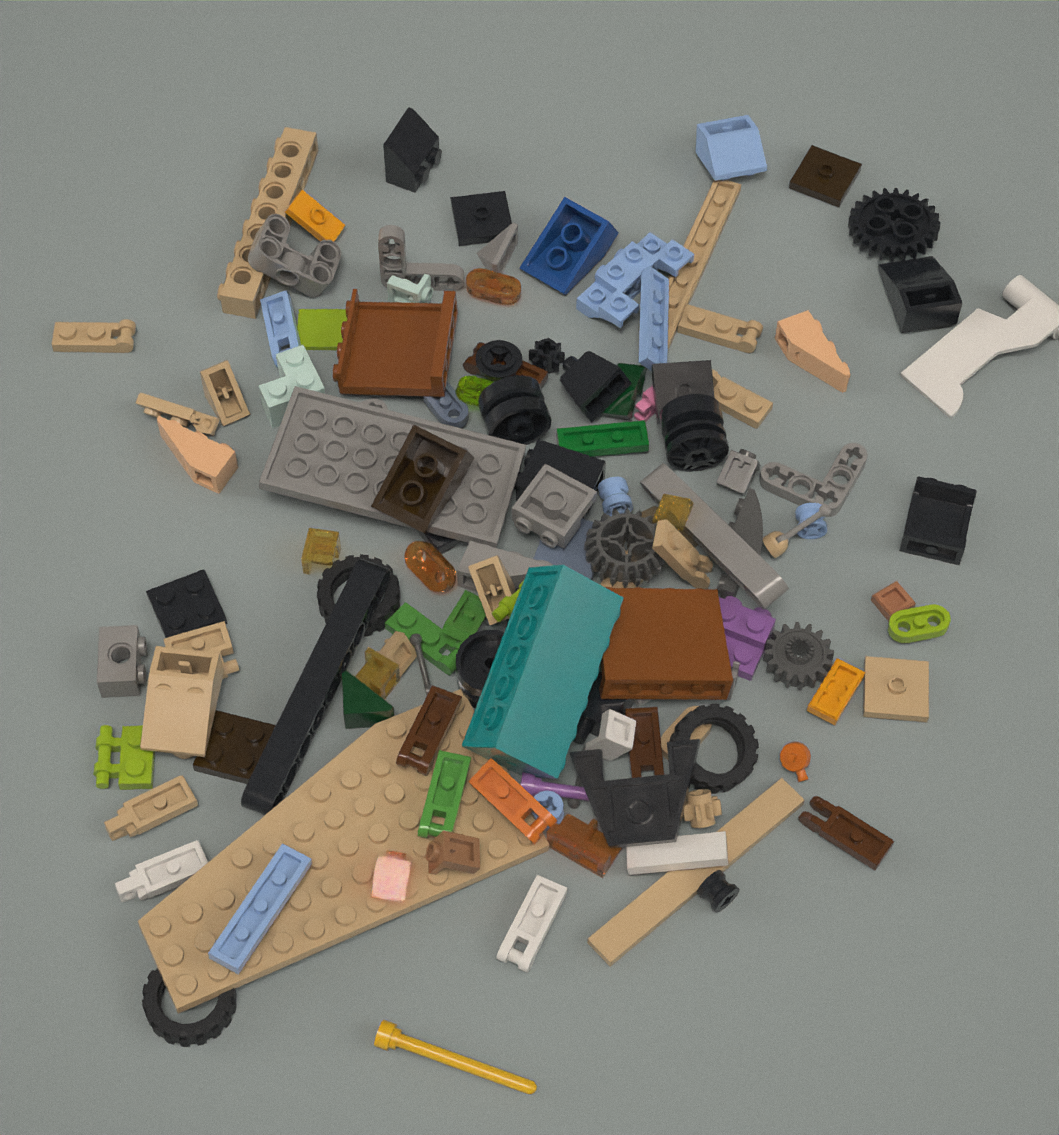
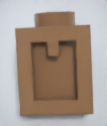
M443 830L436 838L429 842L426 848L425 857L428 861L429 874L436 875L443 868L471 874L476 873L480 869L479 838Z

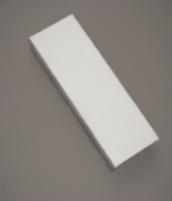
M726 831L678 836L677 841L672 843L627 847V870L629 875L728 865Z

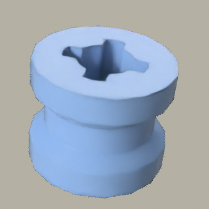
M805 503L798 506L795 510V518L799 521L797 525L817 513L822 505L819 503ZM820 517L797 533L798 536L804 539H817L824 536L828 530L827 524L823 520L825 517Z
M553 791L539 792L534 798L543 807L548 806L546 809L557 819V822L551 828L547 827L545 831L555 830L564 819L563 800ZM532 811L531 813L536 820L538 816Z

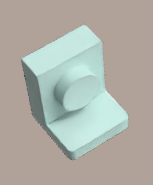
M424 274L420 282L415 284L408 279H401L392 275L387 282L388 302L429 303L433 295L431 276Z

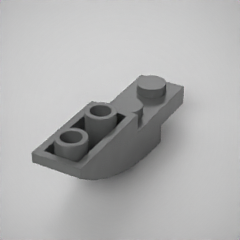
M749 488L745 499L739 498L734 512V515L737 516L735 523L729 522L728 525L754 551L761 555L763 542L762 513L755 490ZM722 574L717 590L721 593L720 598L725 599L727 596L736 597L740 586L728 574Z

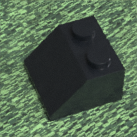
M407 108L383 144L386 182L416 193L420 185L426 183L433 165H437L441 159L442 150L439 149V136L413 108Z

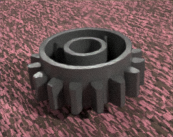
M795 622L793 629H790L787 624H783L781 633L777 630L772 631L771 639L766 641L763 661L767 662L766 671L773 672L775 675V682L781 681L785 684L786 688L793 686L797 687L798 690H802V687L808 685L811 688L815 687L817 680L823 682L826 673L832 667L834 650L829 649L830 639L822 640V630L814 633L811 631L812 624H808L805 629H802L799 622Z

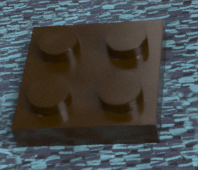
M215 710L205 757L196 756L193 763L194 771L247 784L275 725Z

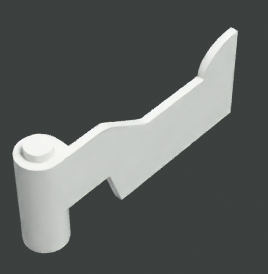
M1016 276L1003 291L1002 297L1018 309L1008 319L978 308L901 372L900 376L948 418L952 419L962 405L964 393L961 385L995 356L1036 347L1048 336H1051L1053 339L1059 338V305L1024 276Z

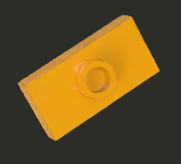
M301 190L285 211L288 216L319 241L331 240L334 242L345 227L344 223L304 190Z
M837 658L810 701L807 711L836 725L862 682L865 672Z

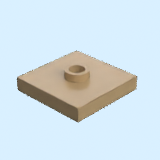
M865 656L863 717L927 722L929 718V661Z

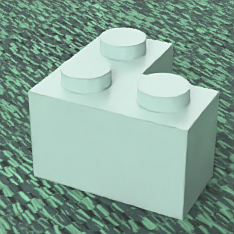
M304 345L276 354L280 378L259 385L262 408L272 428L280 426L295 386L325 394V388Z

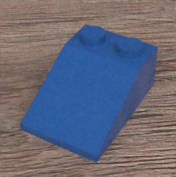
M564 197L521 264L520 269L566 295L605 256L619 232L608 220Z

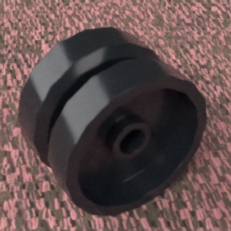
M523 375L504 377L493 382L482 391L479 396L478 406L481 416L485 421L487 435L528 445L536 442L547 433L551 427L552 419L544 402L545 398L541 386L536 379Z
M482 630L472 634L460 645L456 654L458 689H461L463 695L469 700L473 708H476L504 635L503 631Z

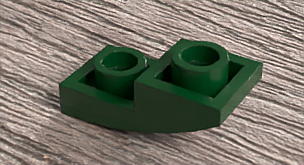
M618 363L617 365L632 384L601 414L606 417L631 420L636 396L642 393L647 368L643 365Z

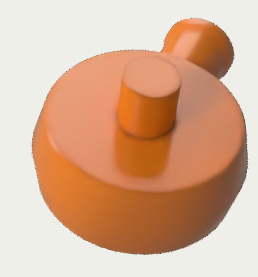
M796 741L786 744L780 753L781 764L785 769L796 772L798 782L808 780L805 771L811 760L808 747Z

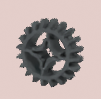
M627 507L624 514H620L614 509L612 516L603 513L601 521L594 520L592 529L587 531L584 543L585 559L587 563L591 564L592 573L599 572L601 581L610 578L612 586L617 581L622 582L624 588L628 586V582H633L638 587L641 579L649 583L652 575L658 576L661 567L666 562L652 549L657 523L652 524V516L649 515L643 518L640 510L636 514H630ZM625 541L627 542L628 554H625Z

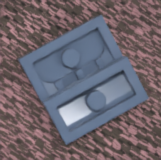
M582 518L580 528L565 548L558 545L555 548H551L540 540L533 559L545 560L552 565H565L593 580L595 573H592L591 564L587 563L585 559L584 543L587 531L592 529L594 522Z

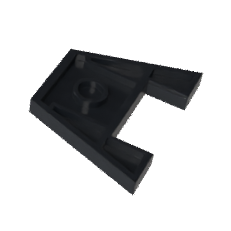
M700 739L667 742L669 774L605 781L602 749L569 752L610 848L677 841L701 743Z

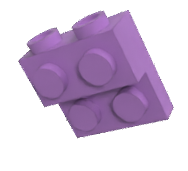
M727 596L725 599L719 597L731 669L734 661L740 662L738 676L751 681L764 654L766 641L772 636L776 619L772 617L768 610L761 607H756L752 610L742 606V602L733 596Z

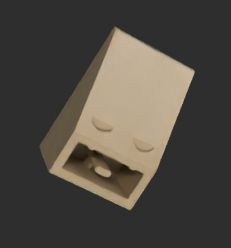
M162 646L155 647L148 678L141 750L205 757L224 674L220 653Z

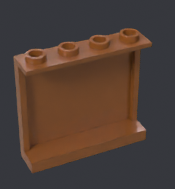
M353 289L351 300L346 301L347 321H343L341 326L343 341L337 345V358L339 361L338 364L333 365V381L338 382L340 394L445 397L458 316L456 291H444L442 303L360 302L358 290Z
M605 587L624 599L620 607V616L614 623L609 637V646L601 659L602 680L599 687L601 699L727 700L733 683V676L717 589Z

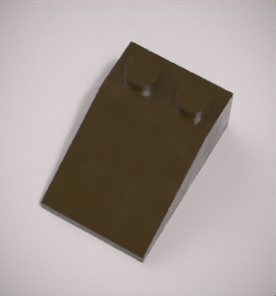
M413 425L371 507L426 534L461 485L474 457L467 450Z

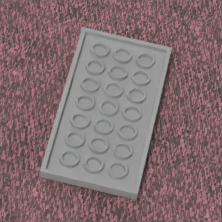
M295 386L260 477L259 489L412 528L371 507L412 426L416 425L467 450L474 457L461 485L427 532L468 543L469 541H474L497 548L526 451V445Z

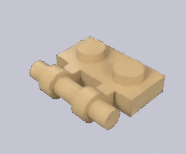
M225 621L163 639L165 647L220 653L224 669L222 679L228 678L227 674L239 671L236 659L224 662L222 658L234 653Z

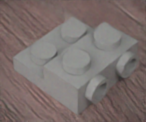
M544 464L513 505L512 521H514V525L519 531L526 534L532 531L540 535L541 541L548 547L555 548L558 545L565 548L580 528L582 517L596 500L597 491Z

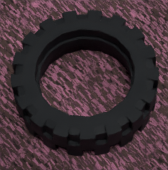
M360 554V557L349 555L345 557V560L340 561L338 559L334 561L330 569L326 568L323 571V578L319 579L317 584L319 611L321 616H324L325 623H327L336 605L333 595L336 589L348 580L359 559L386 567L391 570L385 595L381 604L377 606L364 633V637L371 636L374 631H383L385 629V622L400 608L401 598L398 577L396 574L393 575V569L388 564H382V560L374 557V559H371L369 555Z
M710 704L706 707L701 705L690 711L675 726V731L671 734L669 741L690 740L691 733L702 724H713L722 727L732 736L738 752L737 762L732 770L716 774L706 771L697 762L695 763L691 784L694 785L696 790L709 789L711 794H716L719 791L727 792L744 781L754 770L753 765L757 763L759 755L756 754L759 743L758 739H755L753 735L755 730L752 725L748 726L745 722L746 717L741 713L736 714L733 712L734 709L729 706L719 707L720 704Z
M158 968L155 971L152 969L147 977L148 983L144 984L142 990L144 996L142 1006L147 1021L155 1034L163 1037L167 1043L172 1045L179 1043L181 1047H190L191 1044L196 1043L198 1046L207 1043L206 1040L212 1037L213 1039L217 1038L222 1034L221 1030L230 1025L232 1021L231 1016L235 1013L237 1005L236 990L234 988L218 996L215 1008L206 1018L195 1023L181 1024L171 1021L163 1013L161 998L166 986Z

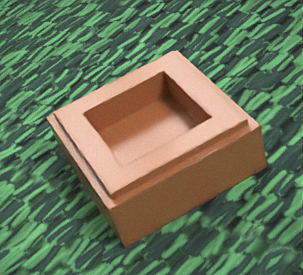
M898 581L873 594L871 598L872 603L888 622L893 613L915 608L916 602Z

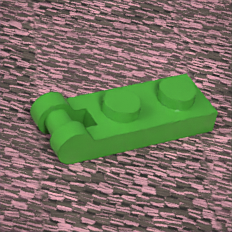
M405 602L385 622L386 630L392 634L395 631L405 633L409 641L412 634H420L422 637L420 645L423 657L447 675H451L456 670V654L463 642L457 641L441 632L442 629L408 603ZM446 650L451 652L448 656L442 655Z
M439 750L419 824L418 837H437L443 830L454 832L471 765V757ZM433 816L445 818L444 825L433 823Z

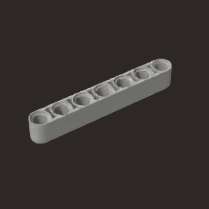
M662 463L640 481L646 493L762 609H766L789 589L781 576L665 463Z

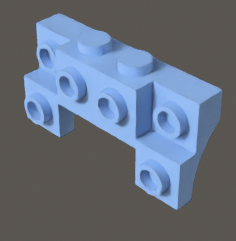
M650 232L639 243L636 244L632 241L624 249H619L608 264L599 267L595 273V282L577 297L576 309L588 318H602L621 328L623 322L633 312H639V304L632 299L641 292V271L651 266L657 271L661 269L676 278L679 270L684 265L694 261V253L673 239L667 244Z

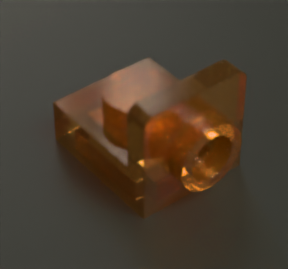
M387 850L386 856H377L370 897L405 902L410 870L413 861L406 860L407 853Z

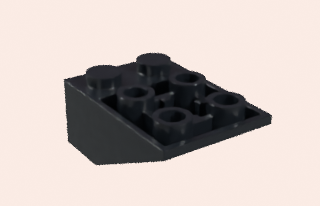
M933 256L905 260V262L896 261L878 264V269L901 333L957 324L962 307L961 297L954 280Z

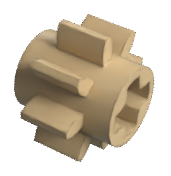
M698 789L688 792L682 817L684 821H690L693 828H704L714 825V816L722 815L720 799L717 796H712L709 789Z

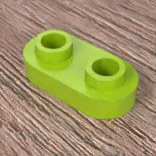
M937 604L900 610L893 613L890 617L888 633L893 640L899 643H911L940 637L947 632L951 617L944 607ZM928 622H935L938 626H931ZM898 628H905L908 632L901 631Z

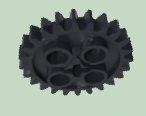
M883 188L882 194L874 190L872 191V198L863 195L862 202L856 201L855 208H851L848 221L849 236H853V244L860 243V251L869 249L868 256L878 253L879 260L889 256L891 262L895 260V257L899 256L905 262L906 255L916 259L917 252L925 255L927 248H933L934 241L938 240L940 230L939 213H935L934 205L928 206V199L920 201L919 193L909 196L908 189L903 194L899 193L898 188H895L893 193H889L886 188Z

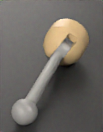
M828 505L820 506L817 513L785 534L780 531L767 534L763 537L764 545L774 558L779 557L787 550L790 537L820 517L829 516L831 508Z

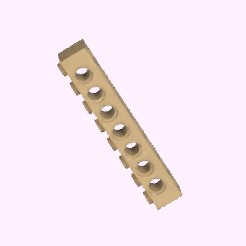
M284 127L281 138L277 137L273 158L270 157L267 162V174L265 178H261L259 183V195L257 199L254 198L252 200L250 218L244 221L243 236L241 241L237 240L235 244V257L233 262H229L227 265L224 284L221 283L218 288L217 299L221 301L223 313L256 319L261 306L260 299L264 298L271 277L253 269L248 262V255L256 233L268 216L272 214L282 215L291 226L293 219L285 211L296 195L305 189L318 154L316 132Z

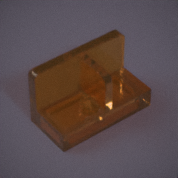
M566 814L560 824L555 823L547 831L549 848L602 879L622 851V847L610 848L604 834L598 831V821L594 818L588 825L571 814Z

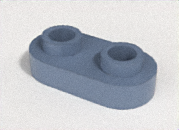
M448 382L445 397L435 399L434 396H423L424 403L440 423L462 428L467 424L469 419L468 406Z

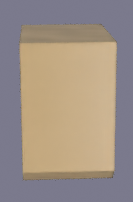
M228 360L200 371L205 398L217 418L220 419L219 421L222 426L250 415Z
M496 555L468 566L489 625L498 623L492 616V612L499 606V601L505 596L510 597L515 593L514 583L499 556Z

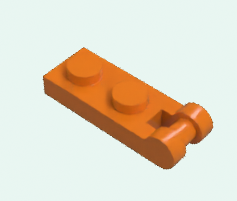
M492 758L468 781L471 786L534 845L541 839L540 834L547 827L551 828L557 822V819ZM533 811L538 818L529 826L524 820Z

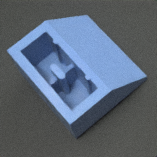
M749 115L697 124L696 154L715 181H724L744 175L751 176L767 171L759 130Z

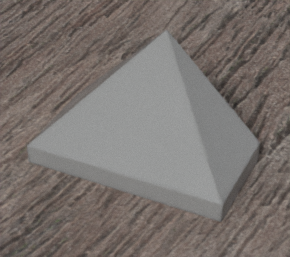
M516 223L510 224L477 252L492 282L498 283L518 243V224Z

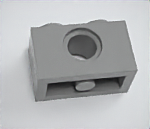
M137 625L99 627L97 685L102 698L140 696V685L146 683L145 664H141V656L147 655L146 637L140 636ZM122 659H128L124 663H118Z

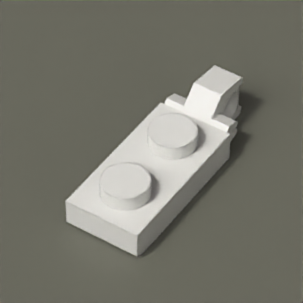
M199 840L135 865L136 869L129 872V878L115 883L121 902L123 903L138 897L140 900L149 899L182 885L208 863Z

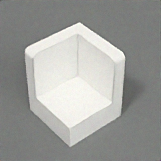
M611 709L602 713L599 736L586 743L585 750L602 749L603 758L608 761H612L629 752L633 747L636 720Z

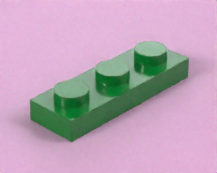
M645 420L557 428L556 432L558 446L592 457L649 451Z

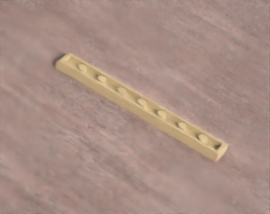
M728 180L713 181L683 247L694 253V261L684 265L679 270L676 278L671 274L669 275L668 349L678 330V324L686 305H689L739 196L742 184Z
M783 778L779 779L717 831H726L728 865L668 871L588 938L587 943L611 967L697 895L699 886L708 876L717 870L724 872L802 807L805 800Z

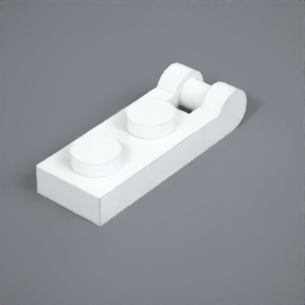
M537 875L499 948L496 959L504 963L508 961L518 965L519 970L528 973L567 895L568 888ZM517 941L527 945L524 952L514 948Z

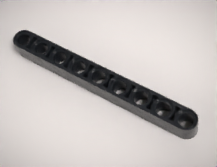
M359 559L356 562L244 789L241 798L242 807L266 815L284 800L340 685L342 673L347 670L386 590L391 574L390 569L364 559Z

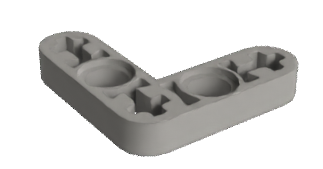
M386 225L380 229L378 239L381 282L385 287H387V282L392 275L418 284L422 278L417 277V275L424 274L431 276L433 291H456L463 287L464 270L460 266L444 263H409L406 256L404 230L396 225ZM390 239H394L395 244H390ZM387 256H396L399 259H389Z
M858 443L846 444L839 452L823 482L781 463L769 462L761 469L760 485L764 490L799 506L805 503L827 505L823 501H827L828 498L832 499L833 502L828 504L831 508V513L827 516L832 517L841 510L862 473L868 456L867 450ZM855 455L858 458L854 459L850 468L847 466L848 459ZM774 474L778 475V478L776 477L774 480L769 479ZM843 475L847 477L849 482L840 485L834 482L833 477ZM788 479V486L785 487L784 484H786V481ZM801 484L806 486L809 492L797 494L794 492L793 487ZM814 492H817L818 494L815 496V499H812Z

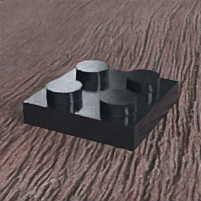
M204 569L146 591L148 600L165 638L223 621L227 624L226 616Z

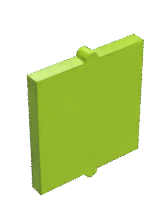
M299 309L297 329L301 345H304L306 350H337L338 343L343 341L341 326L343 321H347L346 310Z

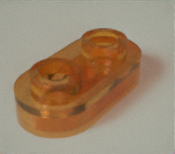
M483 268L470 271L466 277V289L474 297L502 305L515 304L521 298V283L515 277Z
M414 541L408 545L404 555L405 563L422 583L433 592H447L451 590L456 582V571L450 562L429 542ZM424 552L426 554L425 561L422 558Z

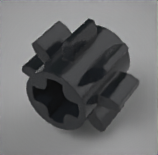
M547 338L535 341L534 349L529 350V360L532 361V365L548 371V374L554 371L559 372V363L565 361V353L561 352V343H556Z

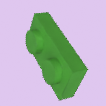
M465 590L447 618L441 632L462 642L470 635L477 633L486 619L479 596Z

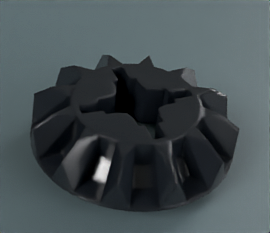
M490 341L481 346L477 351L475 357L476 367L480 370L481 376L487 375L491 381L494 378L502 379L507 376H515L517 370L521 369L522 354L517 346L508 341ZM494 359L499 361L504 359V365L500 363L494 365Z

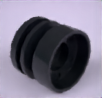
M688 394L671 400L661 409L659 421L662 435L665 438L666 458L671 467L680 471H702L716 466L726 458L729 452V444L723 427L724 420L721 405L717 399L704 394Z

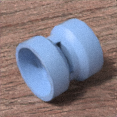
M619 476L610 477L599 483L598 491L600 498L604 500L602 503L604 513L612 516L614 509L620 514H624L627 507L630 512L633 510L631 497L627 495L629 489L626 479Z

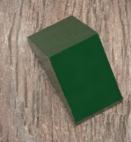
M347 670L342 673L345 729L370 728L374 724L394 716V707Z

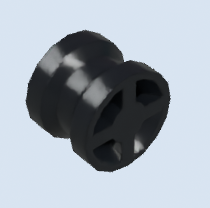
M717 870L703 881L697 890V894L703 899H708L711 902V908L718 913L735 899L740 889L735 884H729L726 881V875L721 870Z

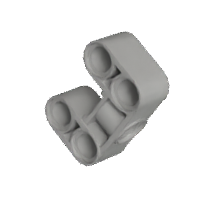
M279 214L268 216L256 233L248 255L250 266L256 271L262 272L309 297L320 296L334 278L341 257L339 246L331 240H322L312 253L306 256L288 247L289 244L286 243L290 232L288 220Z

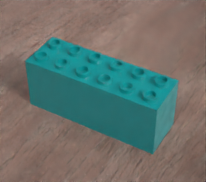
M565 565L529 567L463 740L462 747L487 759L492 758L497 764L519 775H522V772H526L539 778L558 779L559 774L565 767L566 755L570 744L576 737V727L580 716L588 704L591 686L599 674L598 667L603 653L609 646V637L614 623L620 616V607L624 598Z

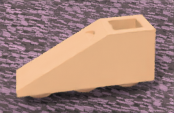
M809 310L779 320L777 322L775 340L786 358L840 392H846L851 376L850 369L845 362L841 361L837 355L834 343L831 340L828 341L823 333L820 322L813 318Z
M158 416L157 423L160 436L192 481L219 494L238 469L235 451L225 443L219 444L208 439L203 433L199 431L193 432L175 420H167Z

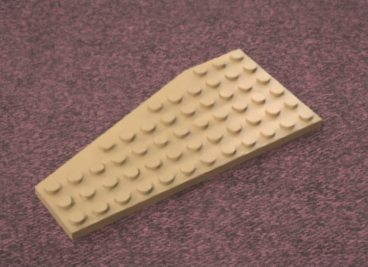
M461 689L452 692L462 696V702L439 750L471 757V765L454 833L479 838L480 869L474 874L443 868L436 875L429 874L428 861L425 857L426 848L429 842L436 837H418V829L438 753L427 776L417 773V769L407 765L404 768L396 764L399 751L422 705L376 723L138 920L139 928L178 1014L211 1000L228 990L236 989L549 851V843L543 832L540 834L541 839L535 845L532 844L468 782L489 759L462 747L474 714V709L469 700L463 695ZM417 747L413 751L414 754L423 756L425 750ZM501 766L510 775L507 768ZM530 813L524 821L530 826L535 821V818ZM433 816V823L444 825L445 818ZM283 843L311 858L312 865L238 975L209 959L208 952Z

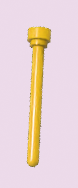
M383 1019L377 1031L374 1046L388 1051L389 1048L395 1050L399 1047L529 1095L535 1093L537 1089L536 1083L532 1080L402 1034V1030L397 1028V1024Z

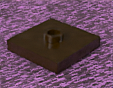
M811 145L790 180L789 188L840 207L860 173L862 164Z

